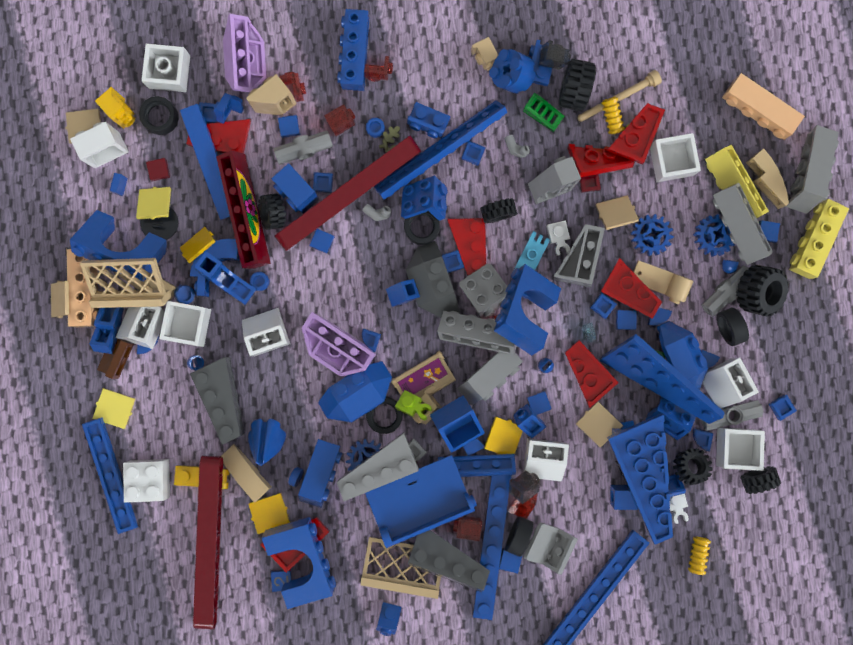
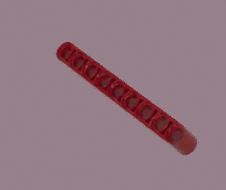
M409 135L274 235V237L285 251L289 250L421 152V149L411 135Z
M201 456L199 464L193 612L194 629L214 630L217 623L223 483L222 456Z

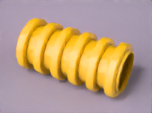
M618 97L607 98L601 102V105H604L602 108L605 111L604 116L607 118L605 122H608V125H606L609 128L608 134H617L625 130V127L622 126L624 122L621 121V109H618L620 106L617 103Z
M695 536L693 537L694 543H692L693 549H691L692 555H690L691 561H689L691 566L688 567V571L698 575H705L706 571L704 569L707 568L705 563L708 562L706 557L709 556L707 551L710 550L708 544H711V541L707 538Z

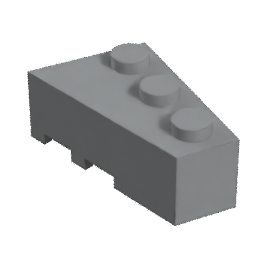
M563 156L556 159L554 164L528 183L536 204L570 192L580 181L581 177L573 157L566 159Z
M585 224L558 271L555 273L554 280L592 287L605 228Z
M497 352L457 389L471 405L482 399L486 401L494 394L492 390L495 387L499 389L507 382L505 378L509 374L513 376L520 370L518 366L523 361L516 353L511 355Z

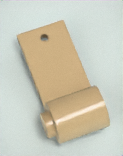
M639 260L633 271L649 289L670 297L669 301L679 305L680 302L686 301L694 282L691 279Z

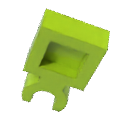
M404 390L395 405L397 410L411 417L417 413L422 420H427L426 415L422 414L424 410L432 411L429 404H421L422 399L406 390Z

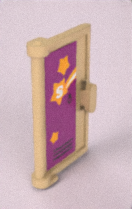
M439 350L436 354L403 374L392 378L391 384L397 388L400 395L406 390L421 398L425 393L430 395L436 393L456 381L444 361L442 352Z

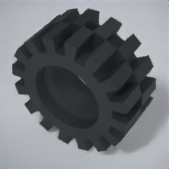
M278 193L261 195L258 200V208L260 209L259 214L262 225L267 230L282 228L285 225L284 222H286L284 217L286 212H284L285 206H283L281 196Z
M513 198L494 201L480 208L485 224L506 220L518 214Z
M690 448L676 455L677 459L673 461V463L677 464L673 466V469L678 471L675 472V475H680L678 479L680 481L684 480L686 485L703 483L712 475L710 471H713V467H709L712 461H708V454L704 455L705 452L703 450L699 451V448ZM690 459L697 465L696 474H693L688 467Z
M774 466L764 467V471L751 470L740 477L746 493L749 494L764 493V491L775 489L781 484L777 469Z

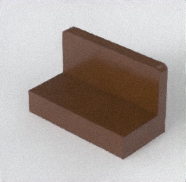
M117 339L113 354L104 353L97 370L105 373V376L108 378L119 379L134 343Z

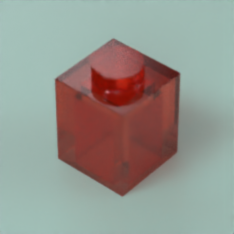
M344 104L324 115L335 136L355 126L353 119L356 117L350 108L347 109Z
M462 516L458 520H454L453 532H456V538L480 541L481 518Z

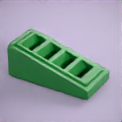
M535 92L523 109L525 114L552 132L556 130L564 118L562 113ZM534 103H537V107L533 110L532 106ZM543 107V112L541 114H538L540 108ZM547 111H549L550 115L548 116V118H543ZM555 115L557 118L554 121V123L551 124L550 120Z

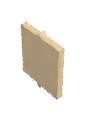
M99 109L66 113L67 126L65 129L68 131L70 144H72L70 138L75 137L78 132L87 131L93 128L95 124L101 122Z
M628 195L596 204L599 219L602 220L606 230L639 221L635 212V206H632Z
M57 281V283L51 284V317L63 318V316L69 315L68 281Z
M599 402L589 411H585V415L576 423L600 448L608 441L607 437L612 435V428H621L623 426Z

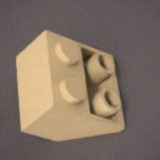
M277 74L273 77H268L262 86L258 89H253L246 98L256 113L283 115L297 104L291 91Z

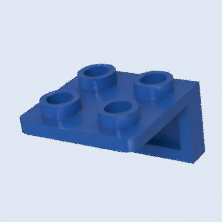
M434 175L404 186L401 216L407 219L429 211L437 220L445 219L447 210L446 195L448 193L446 185Z

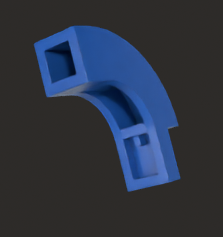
M235 239L218 240L205 250L221 262L240 260ZM203 252L193 261L190 276L197 278L194 284L197 296L209 297L210 281L194 268L204 254Z
M206 251L194 266L201 275L245 306L257 290Z

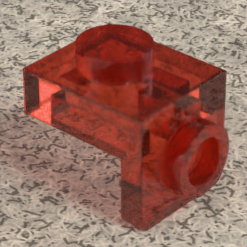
M385 56L384 66L365 64V77L374 82L388 80V75L392 74L393 63L390 62L389 56Z
M286 72L284 75L279 76L285 85L292 84L296 101H304L303 94H307L304 82L301 83L299 74Z
M520 485L518 494L510 505L508 512L527 519L536 505L538 493L532 488Z

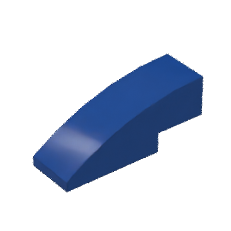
M124 307L99 308L94 321L96 328L89 343L94 352L113 354L118 339L116 335L122 323Z

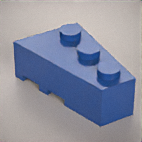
M320 439L317 440L298 494L301 502L322 508L323 502L327 501L330 492L328 489L329 484L334 481L336 471H334L335 465L340 463L343 454L340 452L339 445Z

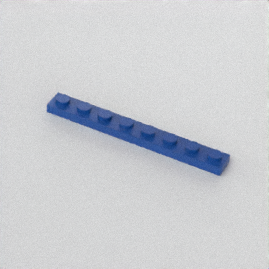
M495 100L374 186L375 190L383 199L392 196L401 187L406 186L428 168L439 163L441 159L453 153L462 144L470 141L479 132L484 131L489 125L500 120L502 116L508 113L506 107Z
M511 475L491 476L480 564L490 570L484 591L476 590L473 618L492 620Z
M632 529L543 645H571L649 545V542Z

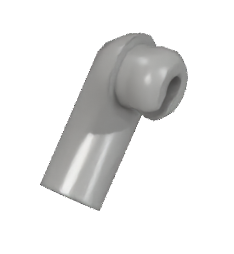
M513 135L504 138L511 155L524 158L529 154V147L527 145H517Z
M366 204L362 210L374 221L386 220L391 215V209L388 206L375 210L372 206Z

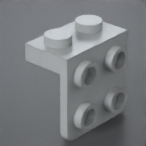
M486 264L459 283L460 288L475 307L477 315L482 319L491 317L495 310L500 308L507 294L505 292L507 285L491 264Z
M541 522L534 530V535L525 550L524 558L528 561L543 564L557 574L562 575L578 539L560 528Z

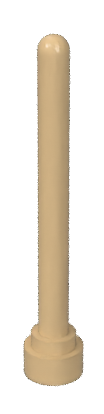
M653 70L647 74L644 80L613 97H618V103L647 86L655 87L662 83L661 76L657 70ZM600 103L579 114L577 117L578 121L582 122L603 111L604 105Z

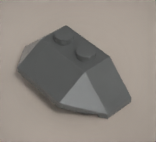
M436 241L417 247L406 268V273L409 280L414 279L420 295L416 299L418 307L442 318L443 311H456L460 313L456 296Z

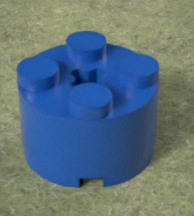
M503 49L495 59L489 71V76L497 87L518 94V92L526 91L532 85L536 73L533 67L535 64L530 57L512 49Z

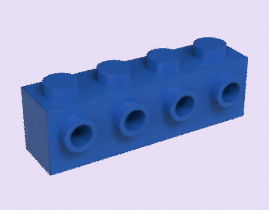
M346 9L345 16H342L341 19L344 35H340V46H343V52L339 53V65H342L341 71H338L337 81L341 84L342 90L365 91L369 12L368 10Z

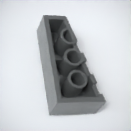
M224 357L190 373L222 445L245 435L230 357Z
M431 530L417 535L408 561L410 566L480 592L484 591L490 570Z

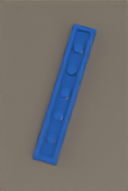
M195 104L181 109V116L220 220L229 218L230 214L216 158L218 154L200 105Z
M103 417L83 423L82 427L117 533L120 534L137 528L138 524L131 502H124L123 478Z

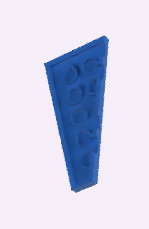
M637 334L604 354L599 360L708 424L722 419L725 414L722 409Z
M663 413L607 437L655 545L673 537Z

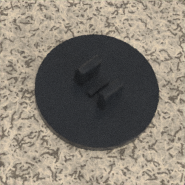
M169 207V217L140 220L141 230L145 236L150 232L166 240L174 236L179 224L178 216L171 207Z

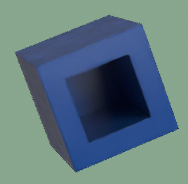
M414 279L399 282L386 289L392 307L408 303L420 297Z

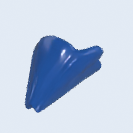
M262 419L254 420L251 423V431L248 433L250 450L255 463L260 466L280 452L286 439V432L280 428V423L274 419H268L267 422H264Z

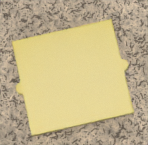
M153 187L151 189H139L136 218H151L154 220L155 218L169 217L171 188Z
M103 388L99 401L96 402L97 407L92 419L103 417L104 423L125 429L129 416L132 415L131 411L135 398Z

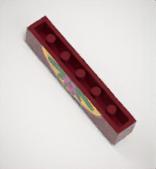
M231 150L216 156L242 268L256 269L271 264L246 155Z

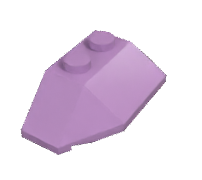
M229 14L223 38L225 78L233 91L250 93L266 79L264 40L251 24L248 17Z
M311 312L302 326L309 356L339 376L366 371L376 355L364 343L314 312Z

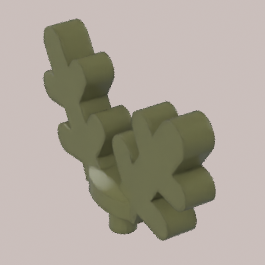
M396 126L394 129L389 127V134L386 131L383 132V144L379 145V149L384 148L386 153L395 147V145H392L389 148L387 143L394 144L395 140L392 138H399V126Z

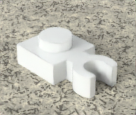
M566 220L548 224L546 227L550 244L556 243L557 245L555 254L557 256L560 255L559 249L561 247L565 248L566 254H568L570 247L565 241L569 240L570 236Z
M685 494L670 497V511H674L672 514L673 522L678 524L677 518L679 515L683 516L684 521H688V515L683 511V508L688 507Z

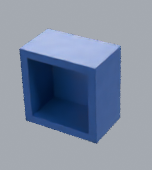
M289 163L271 178L275 183L273 185L275 190L283 199L287 196L286 202L296 213L300 211L304 214L320 200L315 191Z
M464 395L430 414L451 453L485 434Z

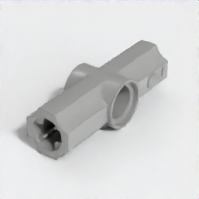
M328 130L312 136H299L293 139L291 143L273 149L278 164L281 165L296 159L304 160L314 156V153L329 149L333 145Z
M741 266L729 279L727 278L715 288V292L701 304L703 310L714 317L727 304L737 299L736 292L738 290L737 285L740 282L739 279L744 275V271L749 268Z
M759 400L732 407H724L722 410L725 414L722 419L710 424L701 420L705 431L763 417L764 411ZM731 411H733L735 415L733 420L729 419V413Z

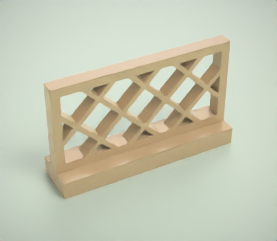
M156 258L83 260L80 263L92 299L89 301L91 308L164 306L171 298L170 290H165ZM151 264L153 273L150 274L142 266ZM89 266H93L100 271L97 276L90 272ZM112 266L117 270V273L113 275L105 268ZM124 266H131L136 270L133 275L124 269ZM138 272L148 278L146 283L135 277ZM120 273L130 279L127 284L118 278ZM101 274H104L111 279V282L107 284L99 277ZM133 281L141 287V290L133 289L129 286L130 283ZM152 281L157 285L158 290H153L147 284ZM115 282L124 289L117 291L111 285ZM95 283L104 287L105 291L97 292Z
M369 537L361 586L438 599L440 576L436 578V585L427 584L423 577L429 572L421 575L418 569L414 567L419 577L414 581H409L404 573L413 566H409L402 571L396 563L403 556H406L409 560L410 557L407 553L413 550L414 545L400 542L386 548L382 539ZM372 542L381 543L385 549L376 557L371 551ZM393 546H399L403 554L394 560L388 550ZM403 547H405V548H410V549L405 552V550L403 549ZM387 552L393 562L383 568L377 558ZM371 554L373 559L369 561V557ZM375 560L381 570L376 574L367 573L368 565ZM392 564H395L400 572L394 578L389 577L385 572Z

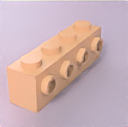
M742 73L734 79L722 97L728 105L738 108L743 115L751 117L757 121L759 126L769 129L773 132L774 136L783 140L793 135L805 117Z
M67 249V281L69 285L68 327H95L94 321L98 314V308H91L89 301L92 299L80 265L83 260L88 259L76 256L72 253L71 249ZM89 266L90 272L97 276V269ZM95 283L98 292V283Z

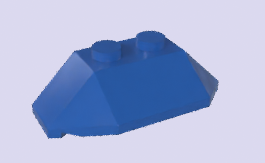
M670 321L657 326L661 347L667 361L700 390L708 367L706 358L702 355L699 342L694 334Z
M383 361L369 364L366 371L350 374L330 386L318 404L327 419L352 423L385 401L393 377Z

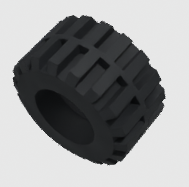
M574 58L568 62L560 89L559 107L583 112L589 102L595 81V63Z
M755 265L745 270L744 275L740 277L736 296H738L737 303H740L739 307L741 309L768 317L778 313L779 309L783 307L789 291V282L787 281V275H784V271L777 268Z

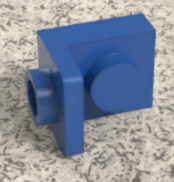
M528 404L518 409L513 415L517 426L531 439L546 428L545 423L532 412Z

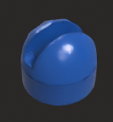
M723 260L722 269L727 274L737 271L739 262Z
M193 355L187 360V365L191 370L196 371L203 368L204 359L201 356Z
M543 358L538 363V369L542 373H549L554 368V363L549 358ZM549 361L551 364L544 370L543 367Z

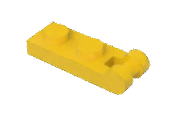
M176 465L174 485L198 487L199 466ZM223 468L222 489H228L229 486L227 475L230 472L227 468Z

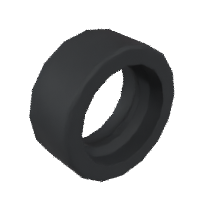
M154 96L148 98L143 102L139 110V118L142 125L153 134L166 135L172 132L178 124L179 116L177 109L164 97ZM158 105L168 108L170 112L168 121L161 126H153L148 120V115L152 108Z
M429 211L404 220V231L411 242L417 245H425L437 238L440 230V221ZM419 215L429 217L433 223V230L426 237H418L411 230L412 220Z
M731 307L717 314V326L727 344L736 346L749 339L747 323L736 308Z
M386 397L385 401L381 403L388 404L395 409L396 419L390 426L382 427L375 422L373 418L375 408L366 413V420L373 431L379 434H389L400 426L403 412L395 408L396 400Z
M520 516L515 519L507 538L505 551L519 557L524 554L532 535L533 521Z

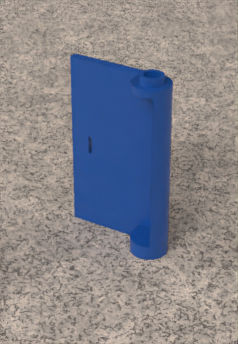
M452 455L419 468L418 472L365 493L386 548L475 511L474 507L477 506L474 496H469Z

